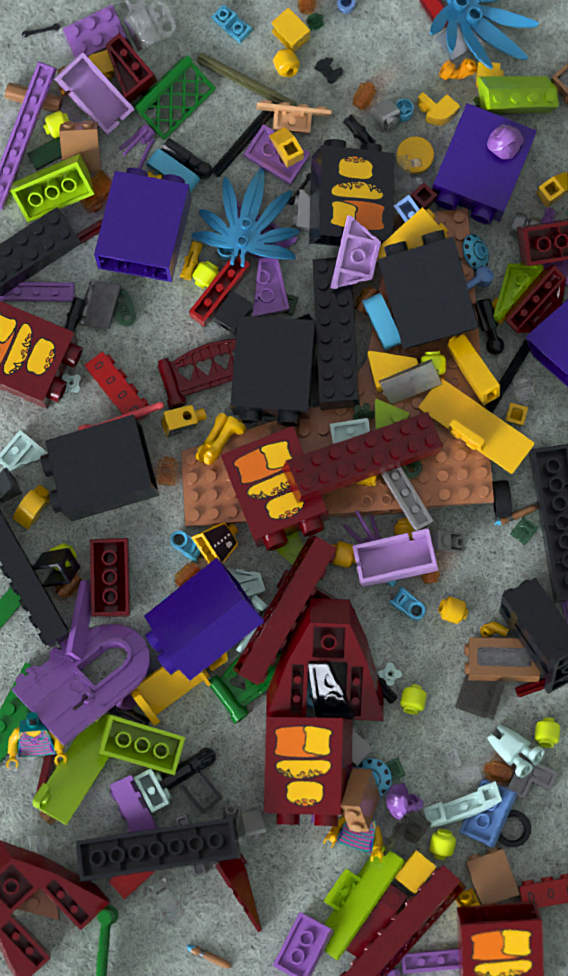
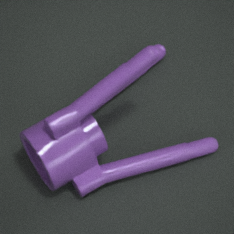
M143 125L141 129H138L119 148L122 151L127 147L123 152L125 156L138 142L144 145L148 143L140 160L139 169L142 168L148 152L155 142L153 139L155 135L154 130L147 125Z
M358 510L355 511V514L368 535L364 539L366 542L346 524L343 525L360 544L382 539L374 517L369 516L375 534H371Z

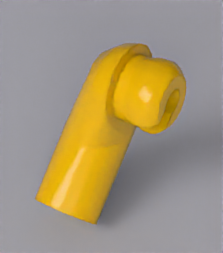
M495 621L484 624L480 628V634L485 638L495 633L506 637L509 628Z

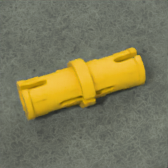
M191 242V247L188 255L184 258L185 263L180 274L182 279L188 281L192 279V274L195 266L199 263L198 258L203 248V245L199 242Z

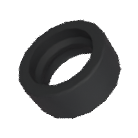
M508 480L493 481L496 518L511 517L512 500Z
M510 810L508 817H516L522 822L524 826L523 834L519 839L508 840L500 833L498 841L507 847H519L529 839L531 823L524 813L518 810Z

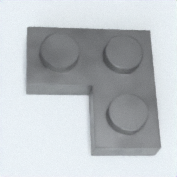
M522 755L521 758L528 761L533 766V770L523 778H519L516 772H514L507 789L518 793L517 797L525 799L532 782L550 791L558 772L540 763L533 765L526 756Z

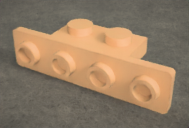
M261 100L256 105V110L274 111L273 130L277 131L286 127L290 132L310 134L312 116L330 117L332 115V110H327V107L317 106L315 109L309 108V105L298 104V107L290 106L291 104L287 102L272 104V101Z

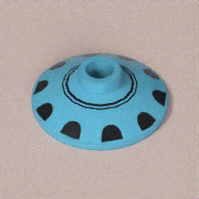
M476 234L466 236L463 241V254L469 266L474 270L482 266L487 267L489 264V251L483 239Z
M375 758L365 759L356 767L358 769L372 770L380 796L384 795L392 783L391 772L387 765Z

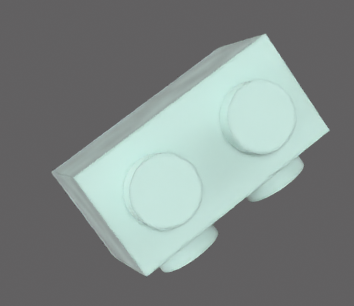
M150 768L134 777L152 813L170 804L169 799L172 797L167 788H162L160 782L163 780L157 770L153 771Z

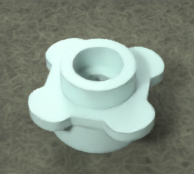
M64 374L62 376V379L67 381L65 392L78 393L80 391V375Z
M389 662L384 670L379 671L378 675L386 681L388 686H392L397 678H401L402 672L397 670L393 663Z

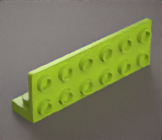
M106 713L76 736L65 753L68 756L67 762L65 763L64 758H62L47 783L42 784L33 798L34 807L64 825L69 823L110 756L99 753L102 734L108 717Z

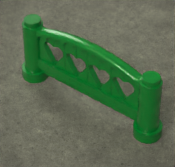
M278 650L276 654L278 655L277 664L282 654V651ZM239 655L223 676L218 677V675H215L208 680L211 683L209 687L230 713V719L234 724L247 717L250 711L246 706L268 690L276 666H269L266 671L268 675L263 683L260 682L259 685L245 678L246 690L230 684V680L237 678L238 675L232 669L238 661Z
M107 905L99 912L97 917L101 925L96 976H107L111 925L119 917L118 910L112 905Z

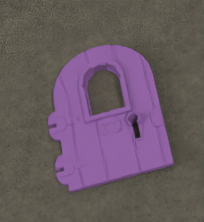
M117 624L100 625L89 629L82 660H76L66 653L68 639L60 642L59 646L61 649L59 650L55 646L50 651V659L40 667H28L25 670L28 674L27 676L23 673L18 675L15 681L16 686L12 688V691L32 712L38 714V719L65 746L135 690L147 675L150 665V652L145 640L133 629ZM111 648L125 649L127 659L123 662L122 666L114 670L97 685H94L81 672L83 668ZM81 703H83V705L80 706L77 710H74V709H75L76 707H78Z

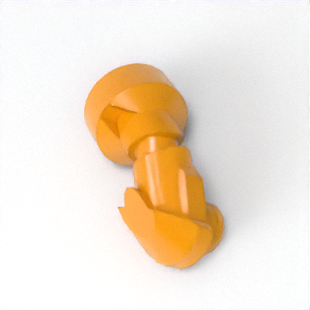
M465 58L458 68L455 69V64L447 60L442 65L438 76L444 80L464 79L477 71V65L474 60Z

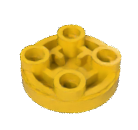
M414 136L403 140L397 149L396 158L398 165L410 175L421 174L427 171L433 163V147L422 137Z

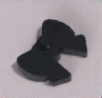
M326 57L319 60L314 69L321 72L326 77L327 82L331 84L336 82L343 72L342 67L333 70L330 65L334 59Z

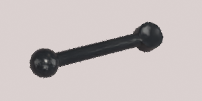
M55 23L51 27L33 31L24 30L22 36L27 38L32 34L51 30L58 31L60 25Z
M311 173L306 175V180L290 198L289 205L295 203L296 195L298 196L300 190H303L306 184L311 181Z

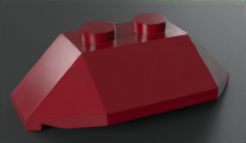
M555 265L543 270L505 314L504 320L516 333H529L533 331L562 305L566 277Z

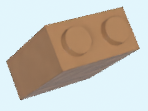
M86 120L82 123L67 121L60 124L59 135L62 161L80 154L89 172L101 171L102 160L98 122Z
M352 768L341 803V808L350 831L369 832L380 796L371 769Z
M495 846L494 848L487 849V854L480 856L479 853L468 856L469 860L465 861L480 905H492L520 894L504 849H498Z

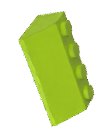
M547 76L477 77L481 109L491 113H550L559 107L557 88Z
M80 154L13 182L10 189L27 222L42 217L56 207L61 209L95 194L89 170Z
M108 715L99 753L175 775L186 737Z

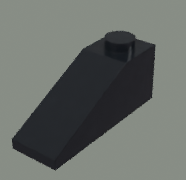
M7 467L0 472L1 503L22 494L15 477Z

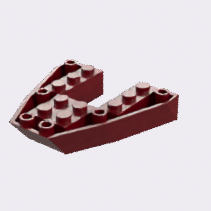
M310 598L305 611L297 620L296 627L288 636L268 687L266 717L306 718L308 661L346 662L345 695L355 714L353 720L384 721V700L367 637L350 600Z
M0 840V950L14 976H33L51 959V953L13 912L38 888H41L81 931L100 911L110 904V899L95 883L80 881V875L40 854Z

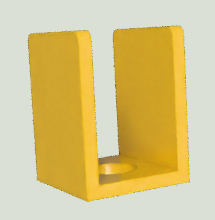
M287 8L271 22L274 27L272 33L287 49L295 52L310 39V29L290 8Z
M414 850L395 878L411 892L416 893L436 866L417 850Z

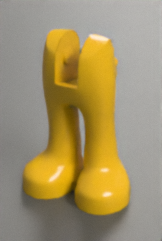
M219 413L215 418V424L208 437L198 447L195 458L200 462H205L207 465H212L220 456L230 436L234 433L237 435L244 434L247 430L246 426L232 416L228 417L224 413Z

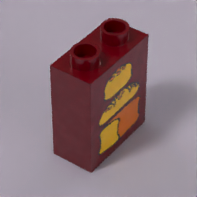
M0 301V389L46 409L51 400L59 403L67 387V381L61 379L66 366L75 368L83 352V347L76 345L78 339L75 332Z
M293 426L221 454L257 547L265 545L267 551H274L284 547L289 543L287 536L301 531L304 537L323 531L325 529L323 521L330 519L321 495L300 503L296 502L282 469L286 460L304 454Z
M266 717L263 813H276V824L300 825V814H314V826H338V815H344L341 803L352 772L353 720L344 718Z
M537 902L456 907L459 976H544L542 918Z

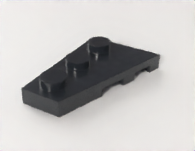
M311 661L308 665L316 718H344L353 720L355 714L330 661Z

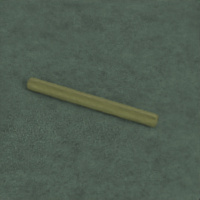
M204 53L199 54L197 62L275 104L287 102L291 104L290 106H297L295 101Z

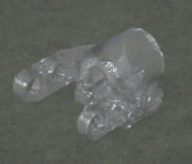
M124 0L129 13L125 15L123 20L138 52L155 46L174 35L175 22L164 1L156 0L150 6L146 5L144 0H139L136 4H131L130 0ZM156 7L162 9V15L164 17L162 20L160 19L161 16L159 12H156ZM164 24H170L172 26V30L169 32L163 31L162 26Z

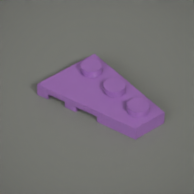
M268 257L259 259L252 317H262L289 311L290 308L279 260Z

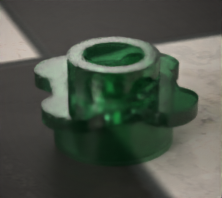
M313 13L307 17L306 23L310 31L318 30L325 25L322 14Z

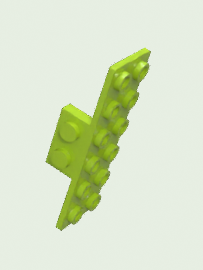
M384 846L382 848L383 859L381 863H379L380 858L378 856H374L372 862L370 855L357 875L345 868L323 900L334 908L324 923L325 926L334 930L324 951L337 961L405 863V860Z

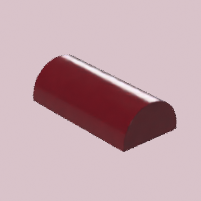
M129 538L90 539L91 617L113 618L130 616Z

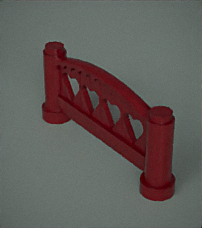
M236 338L202 345L183 354L172 362L168 358L158 361L159 373L168 397L166 402L170 410L185 406L187 404L185 396L232 382L234 356L232 353L235 350ZM224 353L230 355L226 370L214 361L216 356H222ZM206 359L212 361L209 375H206L197 368V362H204ZM187 365H193L194 369L190 381L178 372L180 367L186 368Z

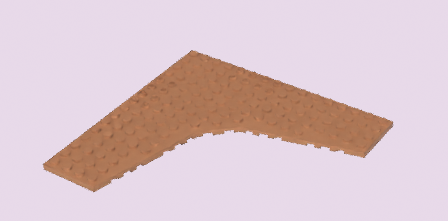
M468 208L456 209V211H433L432 213L436 216L434 218L435 222L438 225L442 223L449 230L446 233L449 238L453 237L455 239L466 281H470L474 278L473 268L469 266L463 254V241L466 236L470 235ZM393 215V233L405 223L400 215ZM382 276L379 293L383 296L396 325ZM475 286L469 290L473 306L476 302ZM372 327L368 351L417 358L418 364H421L420 359L425 355V352L440 351V354L446 358V372L440 375V378L483 406L447 349V343L454 336L409 349H403L402 344L385 351L374 327ZM479 329L458 334L459 336L463 334L466 336L481 358ZM368 355L366 363L358 371L360 407L321 410L317 406L310 409V419H301L300 426L294 427L304 454L333 444L330 424L368 418L370 431L376 430L375 399L388 404L390 402L384 391L377 393ZM431 389L392 405L409 412V418L422 414L424 412L419 410V405ZM432 419L443 448L437 455L401 467L425 508L432 509L447 506L494 503L490 459L478 450L468 447L464 440L455 438L448 429ZM277 420L247 429L242 435L232 434L221 454L289 427L278 425ZM200 445L181 451L186 528L212 526L221 522L226 524L247 523L221 454L212 465H207L205 462H200L195 458ZM381 474L377 475L376 486L354 483L350 487H343L321 495L329 517H357L355 514L356 510L359 511L362 517L404 513Z

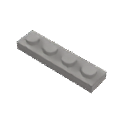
M401 467L381 474L415 531H419L433 522V519Z

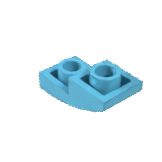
M224 4L211 17L219 27L240 44L253 31L251 26L238 18L237 14Z

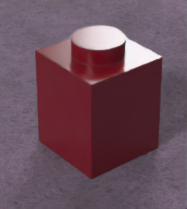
M423 182L410 197L419 209L423 207L427 210L436 201L437 194Z

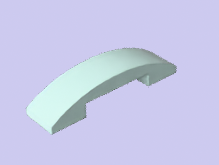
M497 782L479 787L477 792L443 804L439 802L423 808L428 827L457 822L479 814L502 801Z

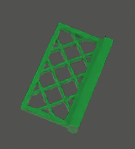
M189 55L183 56L132 106L134 111L139 113L163 140L216 89L192 62L193 60ZM190 67L195 72V80H186V71ZM175 82H182V93H173V84ZM186 82H195V93H185ZM198 83H205L210 89L205 94H198ZM162 95H169V106H160V97ZM173 95H182V106H172ZM185 95L195 96V104L192 107H185ZM149 108H156V119H150L144 112ZM159 108H169V119H159ZM172 108L182 109V117L179 120L172 119ZM159 121L169 122V130L165 134L159 129Z

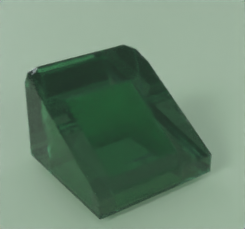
M523 516L510 535L526 545L538 527Z
M399 758L385 763L391 772L392 781L406 776Z

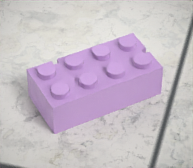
M83 52L77 55L53 78L64 91H70L68 95L93 122H98V128L105 135H108L120 124L116 120L117 118L123 121L134 110L131 104Z
M429 528L412 532L414 539L410 541V537L406 533L353 545L362 587L438 571Z

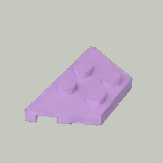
M347 215L330 287L333 289L373 278L381 241L373 236L364 226L360 225L352 216Z

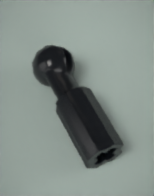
M168 138L161 148L163 152L191 170L201 180L211 177L213 170L208 162L202 161L171 138Z
M486 298L476 301L474 307L482 331L487 333L488 337L486 349L492 355L501 354L505 344L497 336L496 328L498 322L493 317L494 309L491 299Z
M209 747L202 748L198 753L178 764L175 775L164 773L161 775V778L167 788L171 790L206 767L212 766L216 761V754Z

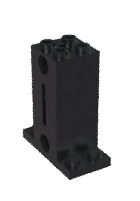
M536 577L531 580L527 579L518 587L510 588L503 593L499 612L546 679L544 689L549 694L568 684V623Z

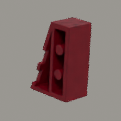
M120 33L105 44L124 97L129 103H132L154 85L157 79Z

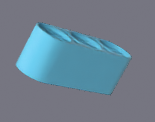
M156 149L146 163L157 174L163 176L173 174L182 177L185 180V184H189L190 193L200 181V178L195 173L160 149Z
M381 293L363 300V305L384 350L387 351L402 344L398 329Z

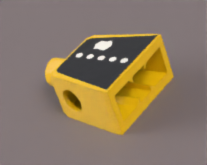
M189 405L163 412L161 423L165 436L168 438L195 429L198 421L207 419L204 408L194 410L193 406Z
M221 522L191 538L208 564L215 558H218L223 563L238 546V542L234 537L238 533V529L234 524L227 526L225 522Z

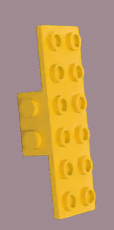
M440 378L442 384L431 389L419 405V410L424 413L428 412L432 419L448 429L455 438H461L468 447L478 450L503 469L513 474L533 448L534 442Z

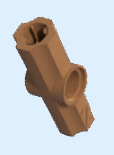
M9 82L6 86L4 97L11 101L23 103L28 87ZM48 93L42 110L53 113L60 111L63 98Z

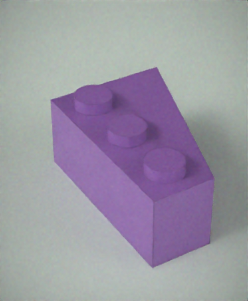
M129 775L109 785L113 800L117 801L120 806L118 810L122 819L126 818L129 824L127 826L129 833L158 829L150 809L134 780V775Z

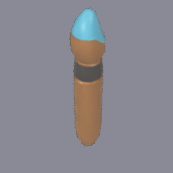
M530 505L515 511L511 517H500L495 522V525H505L510 521L536 511L538 505Z
M187 945L188 950L192 954L199 955L221 967L231 968V964L227 960L201 949L199 946Z

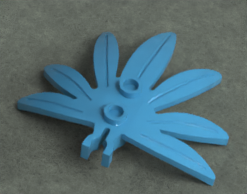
M446 0L448 5L438 13L430 27V35H435L443 29L448 21L446 43L449 51L452 53L456 46L457 24H459L464 40L471 52L482 64L492 69L493 65L473 31L486 43L502 53L521 60H527L528 56L485 18L501 25L516 28L537 27L539 22L509 11L479 4L498 0Z
M263 168L258 170L246 190L240 218H238L237 201L233 187L227 177L223 179V204L230 224L229 228L214 213L204 209L199 210L202 219L217 233L199 231L192 233L191 238L211 246L234 249L230 265H234V261L238 259L240 254L241 267H244L247 252L268 258L296 259L295 254L283 247L265 244L291 239L300 234L299 229L278 228L262 235L260 234L278 217L292 196L291 190L278 196L267 206L256 222L264 193Z

